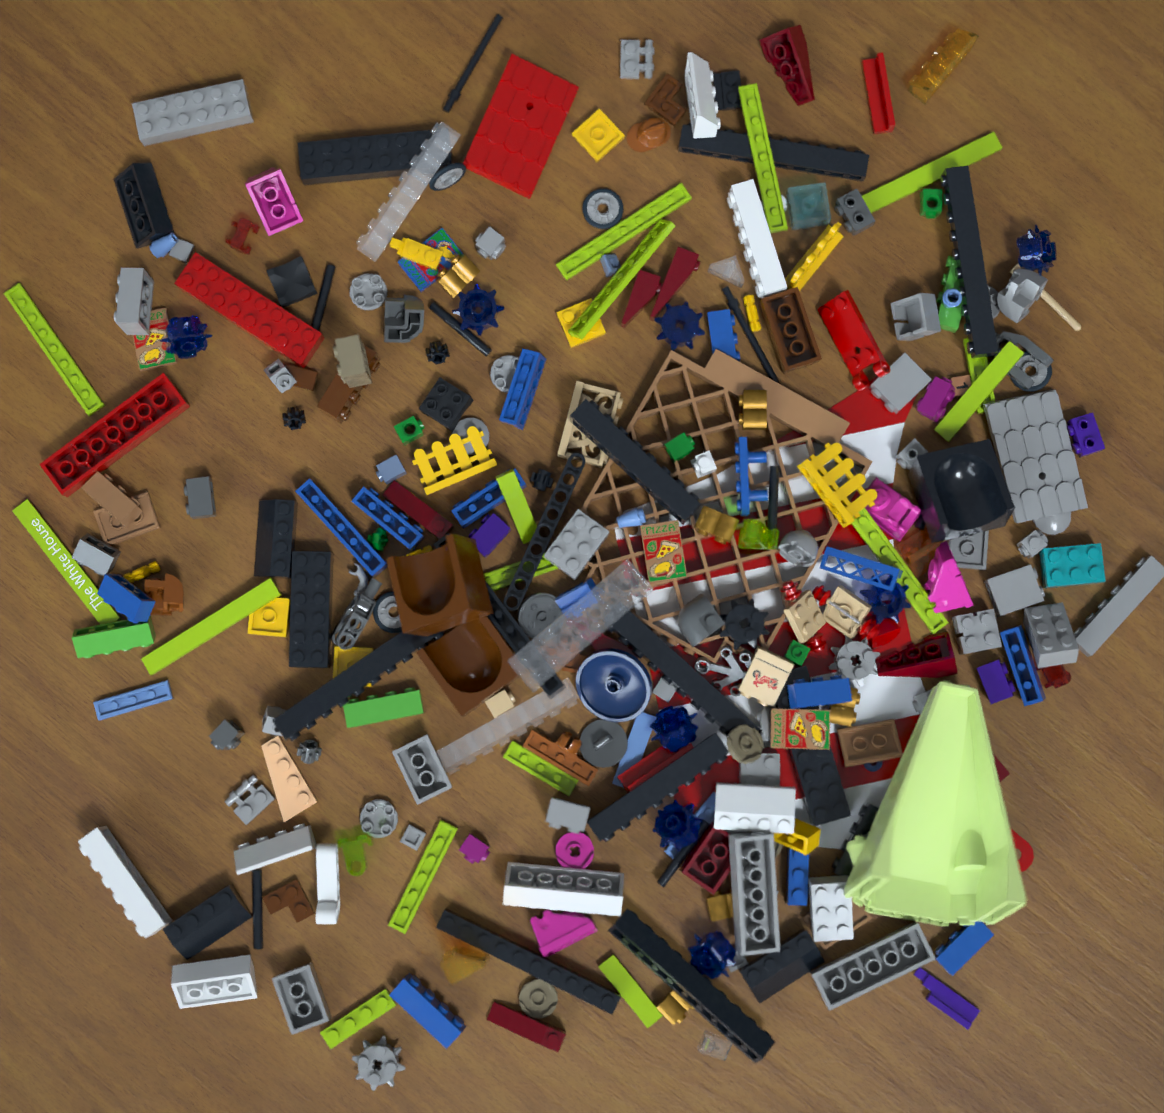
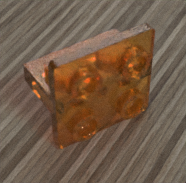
M924 528L896 547L914 576L918 578L928 572L936 549L943 541L931 543L927 528Z

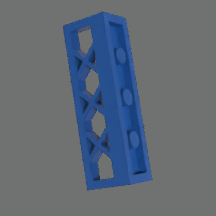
M522 349L499 421L514 425L520 430L524 429L546 362V358L541 353Z
M828 546L819 567L820 569L892 592L894 591L897 579L901 578L903 572L898 568ZM828 557L836 558L839 565L833 568L827 567ZM847 563L855 564L857 570L849 574L846 573L843 566ZM867 568L871 569L875 576L865 579L861 571ZM885 574L893 576L890 586L882 584L879 577Z

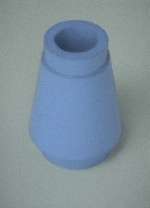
M170 233L152 241L150 245L152 254L157 258L165 257L178 243V238L174 233Z
M948 289L943 294V305L946 308L956 307L962 301V295L957 289Z
M635 507L616 517L619 528L641 526L642 523L646 522L642 507Z

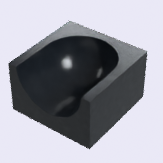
M990 439L916 455L908 476L921 509L931 543L1006 526L1015 506Z

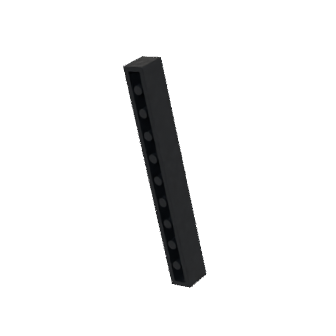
M691 123L682 125L678 152L754 164L747 132L739 134L733 130L725 129L724 131L717 130L716 137L693 138ZM768 136L775 168L862 182L866 178L869 154H865L863 151L856 150L850 152L841 147L832 149L823 144L813 146L804 141L794 143L789 139L781 138L776 140Z
M969 166L946 168L940 176L941 186L945 188L943 200L944 204L948 207L946 219L947 223H950L951 226L949 238L954 245L952 257L957 263L955 276L960 282L958 291L961 293L963 301L961 313L962 316H965L964 332L965 335H968L969 339L967 351L969 354L971 353L972 359L994 356L998 352Z
M449 533L433 544L436 549L447 544L446 536L450 535ZM486 582L493 614L487 615V617L551 700L566 689L565 685Z
M618 602L603 618L602 621L605 623L603 626L612 633L614 631L619 635L618 640L625 646L630 645L634 649L632 652L641 659L643 657L648 662L646 665L654 672L657 670L661 673L662 680L668 685L672 683L677 688L675 691L683 698L686 696L691 701L690 705L697 711L702 710L705 713L704 717L712 724L715 722L720 727L718 730L727 737L733 728L744 724L755 728L761 735L762 730L622 603Z
M446 630L430 636L400 632L272 720L273 724L285 741L289 739L291 742L301 736L299 732L305 728L307 730L317 725L316 721L319 718L323 717L325 719L334 713L332 710L335 707L339 706L341 708L350 702L348 698L354 694L356 697L366 691L364 687L370 683L372 686L382 680L380 676L386 672L388 675L397 669L396 665L402 661L404 664L413 658L412 654L427 647L428 643L432 640L437 641L443 637Z
M447 908L444 910L436 926L437 929L613 1015L621 998L619 993Z
M627 908L607 930L751 1061L756 1064L766 1056L776 1041L771 1038L767 1031L762 1030L754 1019L744 1014L742 1009L737 1004H733L724 992L714 987L712 982L708 978L703 977L694 965L684 960L682 955L678 951L673 950L664 938L659 937L649 925L644 924L635 912Z

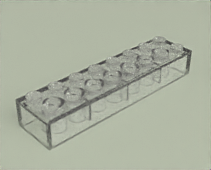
M627 559L508 660L509 666L534 693L652 592L653 587Z

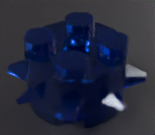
M1035 225L1034 231L1028 229V234H1023L1016 240L1020 252L1018 257L1020 267H1025V269L1032 271L1038 270L1040 276H1042V269L1048 272L1049 268L1054 266L1052 261H1055L1057 258L1055 242L1050 241L1049 236L1051 233L1048 230L1039 231L1038 226Z
M475 284L474 290L468 291L467 294L458 293L461 299L459 308L452 310V313L461 316V330L469 328L477 331L478 336H481L483 330L490 327H499L496 321L497 314L504 310V307L496 305L494 299L496 290L487 293L485 290H481L478 284ZM477 307H480L483 311H481V313H476V311L474 310H476Z
M687 301L683 305L674 307L669 303L666 304L667 311L663 317H657L654 320L661 326V333L656 337L657 340L664 339L668 344H671L672 351H675L678 346H687L692 350L695 337L705 335V331L699 328V319L703 314H696L689 308ZM677 323L683 324V329L680 327L676 328Z
M196 315L182 318L173 317L169 320L165 330L167 338L161 339L160 342L168 343L167 353L176 354L180 359H189L196 357L197 352L205 351L208 345L207 338L213 337V335L205 334L204 331L207 324H202Z
M889 575L886 580H881L882 584L890 586L893 576ZM896 582L893 592L870 585L867 590H860L859 592L864 596V601L872 606L869 612L876 617V624L879 625L884 618H892L898 623V614L903 608H911V605L905 601V592L909 588L908 585L901 586ZM882 595L889 597L887 604L881 601Z
M668 706L656 714L657 718L654 723L652 722L650 728L654 729L656 733L650 740L659 739L661 745L669 749L670 752L678 751L680 748L696 740V730L699 727L693 723L692 719L698 714L689 715L688 710L683 706L680 708Z
M674 800L673 804L663 807L662 809L664 810L657 811L659 817H656L655 828L652 831L661 837V848L671 844L679 852L681 847L696 842L700 828L699 823L702 822V819H698L693 813V803L683 807L678 804L677 800Z
M719 931L707 933L702 938L694 934L697 943L694 946L687 947V950L691 953L690 963L697 968V971L702 976L705 974L711 979H715L723 974L728 978L729 974L726 969L728 966L736 965V961H734L736 956L735 948L732 947L723 933Z

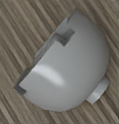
M806 530L789 532L783 537L778 546V549L780 548L779 553L785 560L793 564L800 562L804 567L813 565L818 553L816 540Z

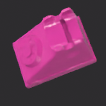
M271 167L267 171L248 178L245 185L268 236L303 221L280 168Z
M876 477L866 489V491L874 489L877 492V498L873 501L875 505L871 508L867 505L865 509L881 530L897 542H900L921 514V509Z
M948 542L940 543V546L936 549L934 559L931 560L929 565L928 581L924 584L926 590H931L928 595L929 601L936 602V605L932 607L934 612L940 613L964 606L966 608L973 606L969 591Z
M546 910L543 912L544 917L542 919L536 916L530 919L540 946L539 949L546 958L599 931L593 921L585 918V915L579 912L563 911L562 914H557Z

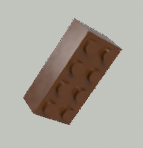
M798 287L762 298L759 303L783 374L820 362L822 358Z
M365 346L370 374H372V372H376L380 367V358L377 352ZM337 372L317 407L323 414L342 424L343 420L347 421L351 414L350 409L353 404L356 405L360 400L362 389H366L369 384L349 388Z

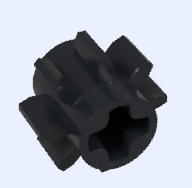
M439 340L430 342L429 348H425L428 362L432 361L435 365L445 363L446 357L450 356L447 344H442Z
M297 406L288 407L286 413H282L284 427L288 426L291 430L301 429L302 423H306L304 410L300 411Z
M538 469L537 473L532 472L530 482H533L532 487L546 492L547 487L551 489L554 479L550 478L552 473L542 469Z

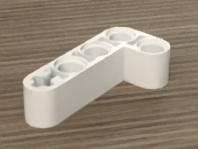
M317 844L318 904L316 908V923L337 924L340 914L338 844Z

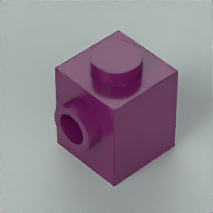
M470 833L459 851L465 854L464 858L473 864L474 862L479 863L480 860H486L490 854V851H488L490 846Z

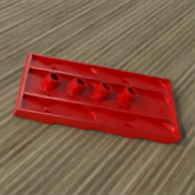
M511 54L463 161L466 169L530 199L579 87Z

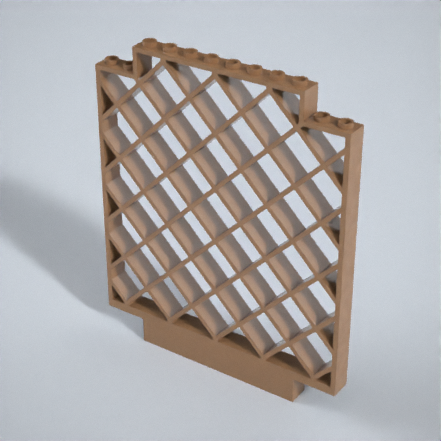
M715 349L705 368L671 350L626 429L627 436L631 435L632 441L634 439L637 441L634 431L637 420L659 414L666 440L643 446L641 449L644 452L662 448L664 444L674 439L670 436L664 413L691 406L698 431L686 434V436L690 435L692 439L700 437L704 452L709 451L706 435L732 428L735 440L738 442V438L741 437L738 426L742 425H739V420L735 419L729 395L739 400V395H742L743 390H767V431L771 446L749 452H774L781 476L779 484L783 483L790 510L778 513L777 519L792 515L796 530L801 531L802 526L798 513L824 506L830 525L826 535L814 538L816 542L822 541L814 564L807 566L803 576L790 579L793 582H799L796 589H802L839 521L836 518L834 519L832 512L823 500L796 508L788 481L802 478L804 475L801 472L786 475L779 449L805 442L809 457L812 454L816 456L812 441L823 447L828 442L830 445L839 443L850 423ZM670 362L679 367L666 371ZM687 372L715 386L720 391L694 398ZM682 374L689 399L662 406L657 390L658 383L661 379ZM653 394L657 408L643 412ZM723 397L730 422L703 429L696 404ZM770 418L803 435V437L777 444ZM841 444L842 452L838 455L844 459H852L855 465L862 468L860 474L865 476L873 461ZM738 455L717 460L714 463L716 467L738 461ZM609 459L580 511L588 516L587 509L592 501L613 496L618 515L620 516L623 512L617 494L642 487L638 483L615 488L610 470L614 461ZM677 461L673 462L675 472L670 475L673 479L677 478L684 483L682 476L695 473L693 467L680 471ZM748 465V480L750 490H758L769 487V481L754 485V481ZM853 466L852 469H853L854 476H855V475H856V472H855V468H854V466ZM715 471L711 473L717 495L701 499L699 503L704 505L719 501L721 512L728 515L724 499L737 496L739 492L734 490L722 494ZM607 475L611 490L596 494ZM856 490L847 496L849 501L853 498ZM647 493L652 513L645 515L646 521L654 519L655 523H660L659 517L670 513L666 509L657 512L654 498ZM753 501L758 519L740 523L737 525L736 530L760 524L767 551L740 558L733 534L730 543L735 560L708 567L700 541L713 536L708 534L705 537L696 533L694 516L692 515L689 519L694 537L683 539L682 545L696 542L703 569L687 573V578L705 574L712 598L710 603L718 614H721L719 604L746 597L747 602L752 599L751 595L776 588L779 589L784 609L792 602L791 600L789 602L785 600L784 596L786 593L780 591L782 585L787 582H782L775 554L779 553L780 548L773 549L772 544L767 543V526L765 522L768 521V516H763L759 501ZM618 523L604 526V528L611 531L618 529L619 526ZM622 527L629 555L601 562L599 551L597 550L595 553L597 563L588 562L584 568L586 570L588 567L591 568L585 581L592 578L596 569L599 568L606 592V597L599 594L601 597L599 604L609 609L610 606L614 607L617 604L611 601L612 599L640 592L648 621L635 613L633 614L647 627L651 628L650 630L658 637L663 635L667 637L666 641L674 646H677V644L683 646V651L692 656L695 653L701 657H706L710 662L716 664L721 655V648L724 645L731 646L732 652L737 655L739 652L746 650L741 646L735 650L734 643L728 637L716 635L708 637L697 644L700 645L723 638V642L713 658L652 624L679 616L684 604L677 581L687 578L643 585L636 558L644 556V550L634 553L627 527ZM769 556L777 583L750 591L742 563ZM631 560L639 587L610 594L603 567ZM737 565L744 593L717 600L710 572ZM673 583L680 610L652 618L645 590ZM784 611L780 618L764 622V626L775 623L776 625L766 643L763 635L758 637L760 647L769 649L786 618ZM724 625L720 627L721 632L724 630ZM751 653V660H753L755 654Z

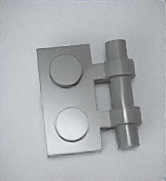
M621 40L620 79H639V72H645V78L647 79L652 78V72L654 71L652 60L655 53L652 40H646L644 48H640V40ZM640 56H645L644 64H639Z
M255 775L242 781V785L236 791L233 790L224 801L229 807L234 802L239 805L234 810V813L245 825H248L276 799L263 784L257 789L253 784L258 781ZM249 790L252 794L243 800L240 796Z

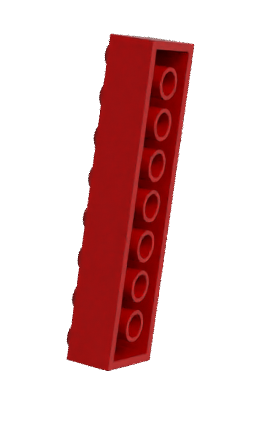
M196 252L174 283L180 290L303 369H305L325 339L322 333Z
M162 373L39 465L61 495L68 498L80 489L97 471L99 473L103 472L187 410L190 405L165 373Z

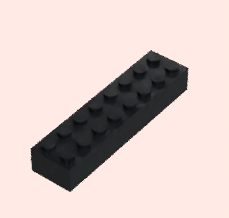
M449 128L298 142L300 175L304 186L437 173L445 166L453 164Z
M585 399L570 415V422L684 525L699 509L701 505L699 503L700 498L693 492L688 493L685 490L686 486L679 479L674 480L670 475L671 472L665 466L660 467L656 463L657 459L648 452L646 454L641 449L642 445L638 441L629 439L627 431L621 426L617 428L613 423L614 420L607 413L603 415L599 411L600 407L593 400L589 402Z
M807 666L791 670L775 703L777 709H790L787 686L794 684L793 680L805 679V683L811 682ZM819 706L795 708L802 710H820ZM831 746L830 750L789 749L811 825L818 826L851 816Z
M717 733L712 734L640 786L587 821V824L599 841L603 839L605 842L609 841L615 836L614 832L619 828L621 831L625 830L631 825L630 821L636 817L639 820L647 814L646 810L652 806L655 809L661 805L664 797L668 795L671 798L679 792L678 788L684 784L687 787L696 780L694 777L697 774L704 775L712 769L710 765L715 762L720 764L728 758L726 754L729 753L728 749Z

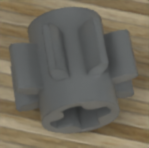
M305 740L303 743L300 742L297 756H301L302 762L311 764L319 760L322 748L318 747V743L314 740Z

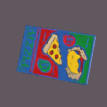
M443 228L422 243L443 252L437 270L404 258L398 261L400 267L420 292L424 291L438 279L437 274L443 268L448 269L452 265L450 261L459 254L461 256L463 254Z

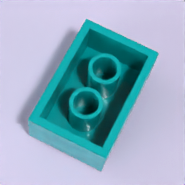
M1101 543L1044 548L1039 552L1043 589L1106 582Z

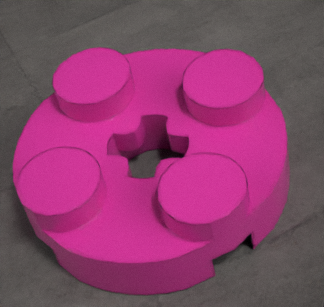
M570 832L563 835L556 845L557 860L562 867L586 868L594 857V846L591 839L581 832L579 834ZM576 846H578V851L580 852V855L575 854L574 856H571L570 854L572 851L570 850V847L575 848Z

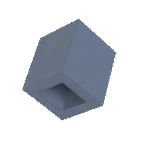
M397 455L376 465L378 468L376 474L381 482L385 481L386 484L407 474Z

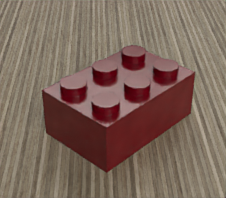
M712 821L679 870L714 895L731 871L729 851L730 833L724 829H714V822Z

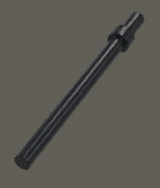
M496 14L454 89H451L448 95L449 98L442 109L444 112L449 113L455 101L458 102L463 87L503 19L501 15Z
M729 286L723 288L722 291L728 301V307L731 311L733 310L768 377L781 384L742 313L738 299L734 298Z

